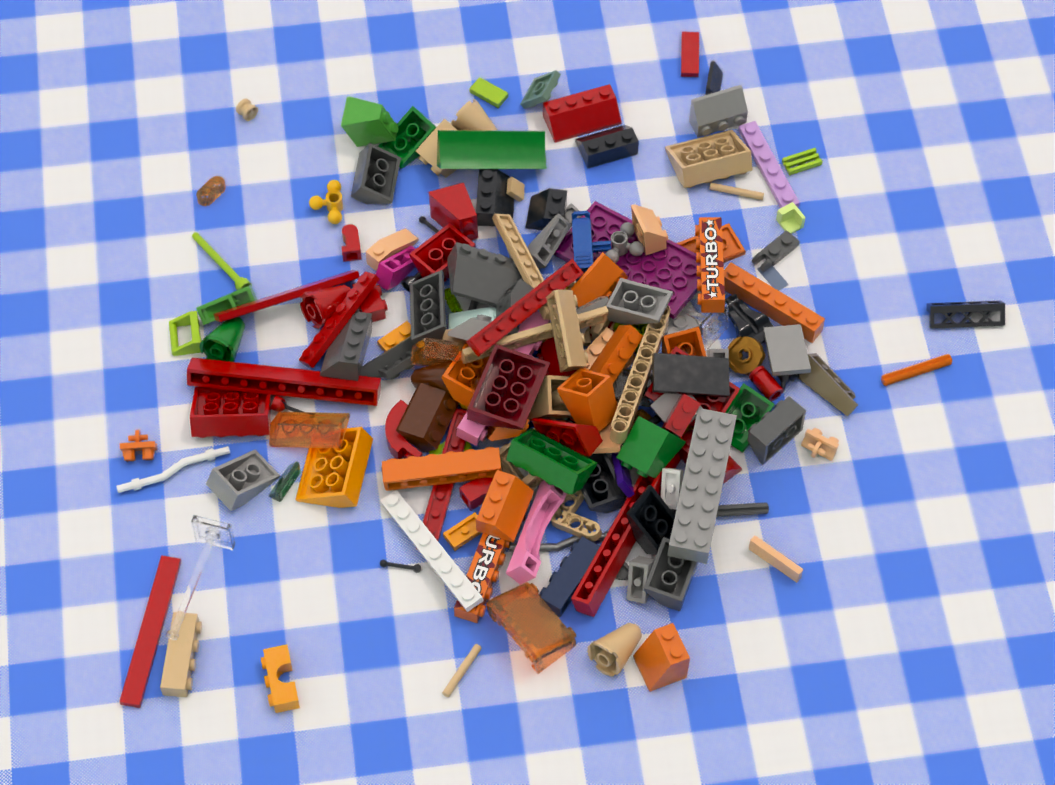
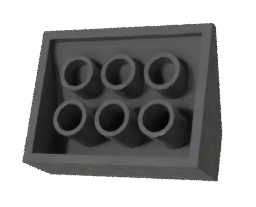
M456 242L447 258L451 294L496 307L505 290L518 279L523 280L512 258L488 252L485 249L471 247L468 244Z

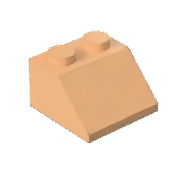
M635 204L631 205L632 224L635 227V234L639 242L644 246L645 255L667 249L666 241H668V235L666 230L661 228L662 223L659 216L656 217L651 209Z

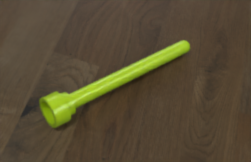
M194 232L192 234V238L235 282L237 290L248 285L252 286L251 282L247 278L240 277L199 233Z

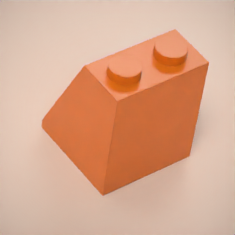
M579 368L557 388V392L575 423L596 426L600 432L613 420L617 403L611 376Z
M674 623L655 629L633 655L649 692L687 678L690 657Z

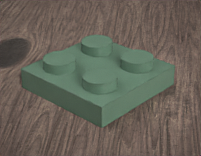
M555 70L534 78L520 105L526 109L531 106L534 107L539 103L547 102L551 97L552 90L557 86L561 74Z

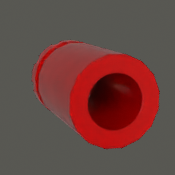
M763 365L755 368L749 375V379L771 402L780 397L784 391Z

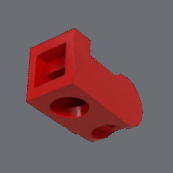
M353 224L345 225L342 228V238L346 246H341L343 262L362 260L358 229Z

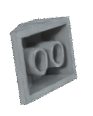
M620 278L606 305L609 311L608 320L624 325L659 323L673 295V291Z
M255 449L213 468L206 485L232 511L249 502L279 479L280 475Z

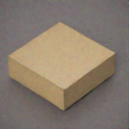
M513 177L508 178L506 194L519 202L524 200L525 184Z

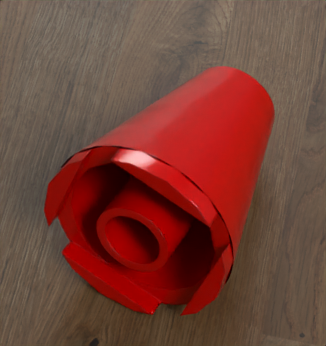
M339 285L306 292L301 295L300 298H303V302L300 303V307L305 319L308 322L312 321L315 324L313 325L314 328L323 327L325 322L336 311V307L345 299L351 288L346 285Z

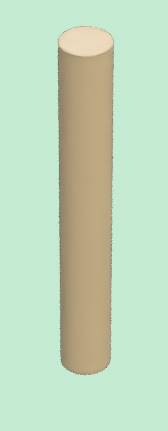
M710 183L709 190L763 200L764 197L762 192Z
M475 644L442 692L444 696L449 697L482 649L480 645Z

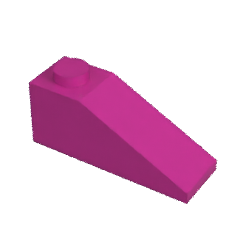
M409 246L380 262L376 271V275L380 278L377 284L386 290L397 286L416 267L409 256L416 248Z

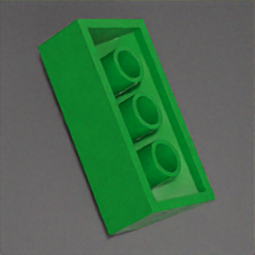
M530 429L512 439L506 458L515 467L522 468L532 476H537L545 480L547 484L554 485L562 489L564 493L571 495L582 489L597 466V462L534 429Z

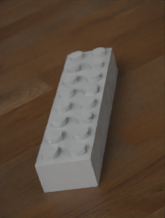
M698 408L667 556L707 564L737 415Z

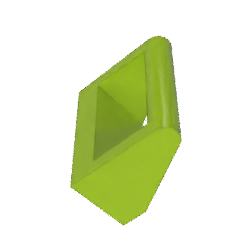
M197 311L187 312L169 321L172 355L201 353L199 347L201 333ZM191 325L192 341L179 346L177 327Z

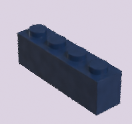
M583 536L578 542H574L570 549V555L562 559L560 563L561 568L558 572H554L551 575L550 584L547 588L543 587L538 596L540 598V607L559 618L562 616L571 603V598L600 547L599 545Z

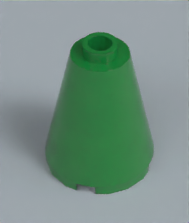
M240 317L226 320L201 341L199 346L200 352L202 354L203 352L205 353L206 359L235 361L245 330L243 320Z

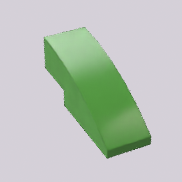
M248 285L196 307L203 325L215 321L213 314L256 301L257 298L252 286Z

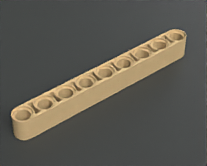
M668 305L659 323H649L646 327L611 422L610 439L613 443L622 444L629 435L652 371V354L659 352L662 336L665 335L669 324L671 309Z

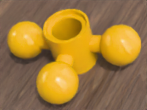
M331 180L327 184L328 193L326 194V199H322L320 196H312L309 200V206L313 210H319L323 206H327L329 211L328 221L332 224H338L342 220L341 211L343 210V200L340 192L341 184L337 180Z

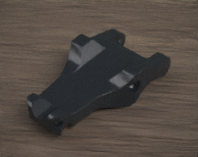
M737 294L725 299L724 311L734 324L736 336L752 337L758 340L760 344L765 342L763 327H774L768 316L751 310L742 300L738 299Z

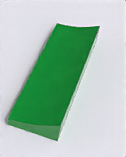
M438 130L437 167L440 169H547L545 131Z

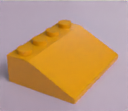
M362 427L313 432L295 500L297 502L337 508L356 507L373 438Z

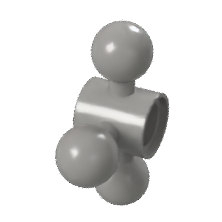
M630 222L623 223L620 231H616L611 235L612 250H608L605 254L615 264L619 261V256L626 254L628 250L633 256H640L644 252V246L641 242L628 243V237L632 236L635 232V227Z

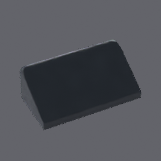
M713 60L710 63L705 95L718 92L721 89L723 72Z

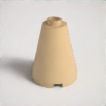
M473 99V103L471 101L467 102L457 112V120H452L451 125L457 130H497L479 102Z
M627 623L593 641L587 650L590 660H595L597 663L595 667L603 674L613 677L615 674L618 675L642 637L641 629L636 624Z

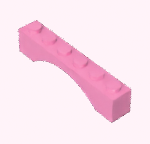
M545 480L540 482L506 574L520 585L536 578L541 564L539 550L543 534L567 494L562 489L547 484Z

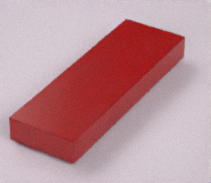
M682 31L681 77H699V32Z

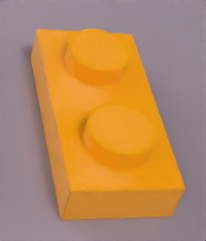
M408 321L404 322L379 339L377 345L386 352L411 336V324Z
M476 512L443 533V537L454 551L482 533L476 531V518L478 516Z

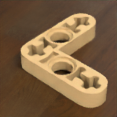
M581 490L572 495L566 494L565 500L550 520L552 525L581 538L583 536L592 542L597 541L602 535L599 524L575 514L584 500ZM569 500L574 501V504L571 506L564 505ZM574 522L581 523L577 528L570 527Z

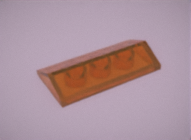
M278 412L270 423L269 445L270 447L341 449L350 414Z

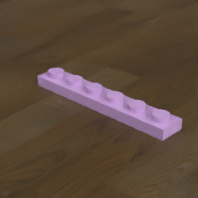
M756 121L740 125L738 131L746 146L751 150V155L779 207L782 208L793 202L798 208L800 202Z

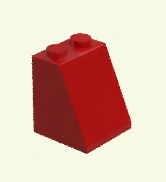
M464 182L428 192L431 218L443 228L449 223L452 224L471 241L478 238L477 214Z

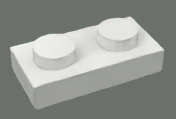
M662 468L661 498L670 509H677L684 470Z

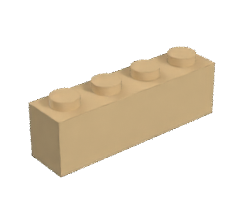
M173 612L160 685L163 696L187 697L188 690H192L193 678H191V672L195 671L196 668L194 654L199 650L197 636L202 632V622L199 621L198 614Z

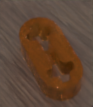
M221 176L210 178L197 191L198 203L202 206L212 204L225 191V180Z

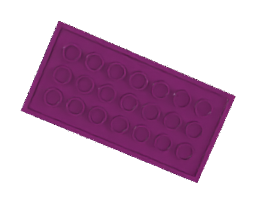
M596 201L587 210L590 213L592 242L611 241V235L616 231H620L623 223H632L631 219ZM572 228L567 232L554 253L556 257L566 262H569L572 258L574 260ZM635 232L632 236L628 237V243L639 242ZM669 239L666 241L667 249L645 255L643 252L640 256H633L628 250L626 254L619 256V261L616 265L628 276L627 280L673 291V295L668 303L671 309L670 318L672 319L677 317L698 292L697 279H700V277H696V266H700V264L696 263V253ZM602 252L593 253L594 261L601 255Z

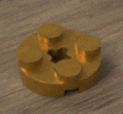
M737 337L727 348L729 349V367L734 372L750 375L755 368L761 366L766 356L760 342L752 337ZM742 352H748L749 357L742 360Z

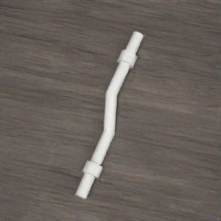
M226 446L215 450L212 448L205 450L204 453L182 458L161 474L143 479L135 478L131 480L132 482L117 485L118 493L132 489L134 491L140 490L143 486L165 481L186 465L204 460H216V457L230 454L229 447Z

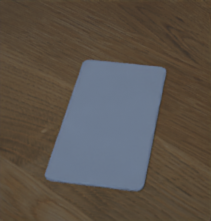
M773 266L764 272L760 270V267L757 268L769 284L778 291L789 285Z

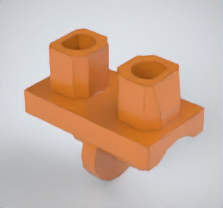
M140 429L135 430V435L128 436V441L135 442L119 443L126 462L136 461L135 451H142L143 460H154L155 450H158L155 441L141 442L142 440H148V434L141 435Z

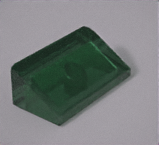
M296 461L286 468L270 492L269 497L279 502L283 500L301 473L299 462Z

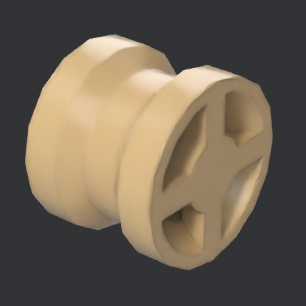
M245 98L236 106V112L242 115L246 121H251L258 114V108L252 105L249 99Z

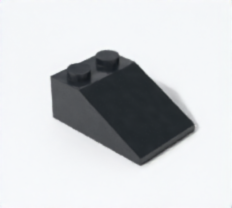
M648 485L626 515L637 543L646 554L657 555L663 537L668 539L671 537L675 515L652 485Z

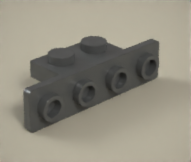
M411 336L362 366L359 376L395 379L400 375L401 371L415 366V362L420 360L417 354L421 350L411 340Z

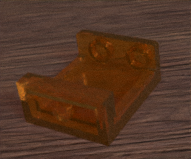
M425 337L412 346L411 365L430 366L444 361L459 362L462 355V342Z

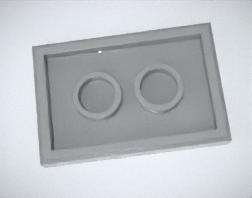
M801 324L763 327L772 376L811 373Z

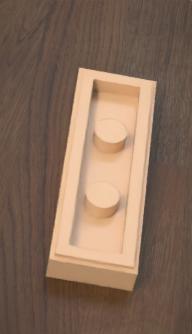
M753 536L749 544L750 551L796 583L801 579L803 568L757 536Z

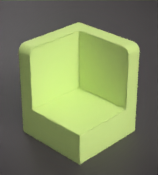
M792 202L778 209L776 221L784 231L787 230L793 234L804 228L805 216Z

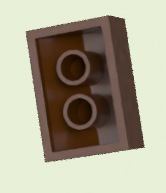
M419 383L396 431L422 452L437 450L459 402L455 401L447 391Z

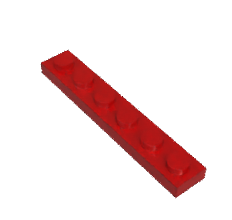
M365 271L358 278L357 283L348 291L342 303L336 307L333 315L325 322L320 332L315 335L308 348L303 351L302 356L299 358L303 365L314 368L380 280L376 274Z

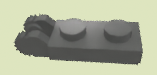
M786 230L761 250V252L757 253L752 259V263L756 265L765 258L766 261L760 266V270L764 272L798 247L800 241Z

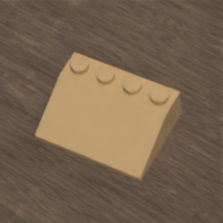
M733 130L665 146L676 176L684 188H691L701 183H710L717 179H726L732 175H741L753 170L751 150Z

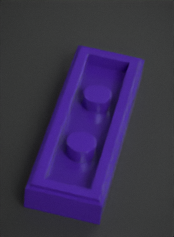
M612 453L617 485L629 498L634 495L630 470L621 465L622 460L616 458L618 453Z

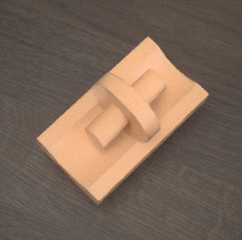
M817 428L807 429L801 446L811 450V457L813 458L818 454L832 461L837 452L839 440L833 436L829 438L822 436L823 433Z

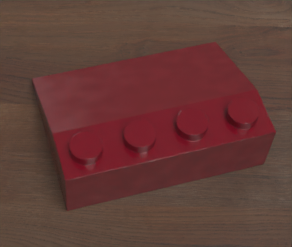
M495 344L467 408V419L485 426L523 430L550 362Z

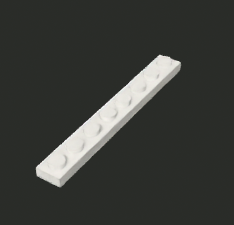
M397 490L380 500L383 507L467 612L484 601L480 593Z

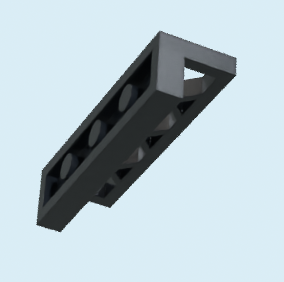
M1001 300L927 303L929 328L1005 325V303ZM993 311H1000V321H992L988 316ZM957 312H961L965 316L960 323H955L951 319ZM974 312H980L983 315L978 322H973L969 318ZM934 313H942L946 319L942 323L934 324Z

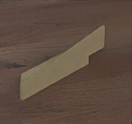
M817 353L808 354L811 373L799 374V379L846 416L850 415L858 406L853 400L856 397L855 393Z

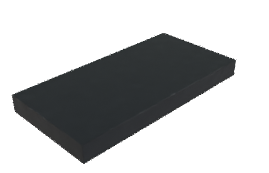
M653 353L652 392L729 397V358Z

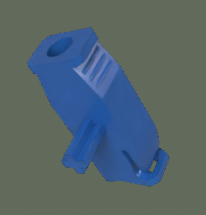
M576 211L571 214L574 261L585 273L594 263L593 253L611 250V241L592 242L590 213L588 211ZM585 215V218H577V216Z

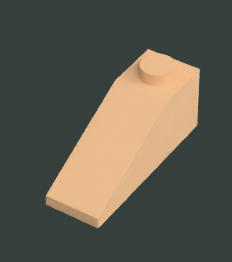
M406 228L382 238L366 251L367 264L377 271L380 262L409 246H413L419 241V238Z

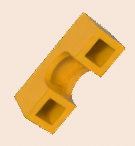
M288 645L263 649L264 657L260 658L262 668L267 669L268 675L264 676L266 688L270 687L271 694H268L269 706H274L275 713L300 708L295 681L283 683L278 680L283 673L293 671Z

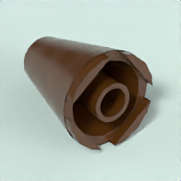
M454 359L414 370L411 375L412 384L417 388L419 383H423L447 391L450 394L442 380V375Z

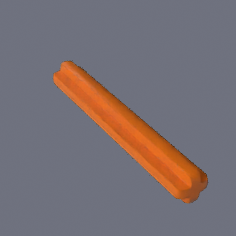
M945 354L882 375L881 381L883 385L887 386L951 365L952 358L950 354Z

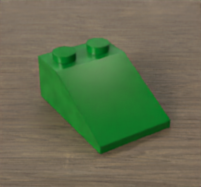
M414 106L397 123L398 133L396 134V140L380 143L377 146L401 157L399 166L401 169L420 156L416 150L437 127Z
M744 383L725 412L737 415L731 445L742 453L750 445L748 443L749 428L754 423L758 424L764 414L768 411H773L776 404Z

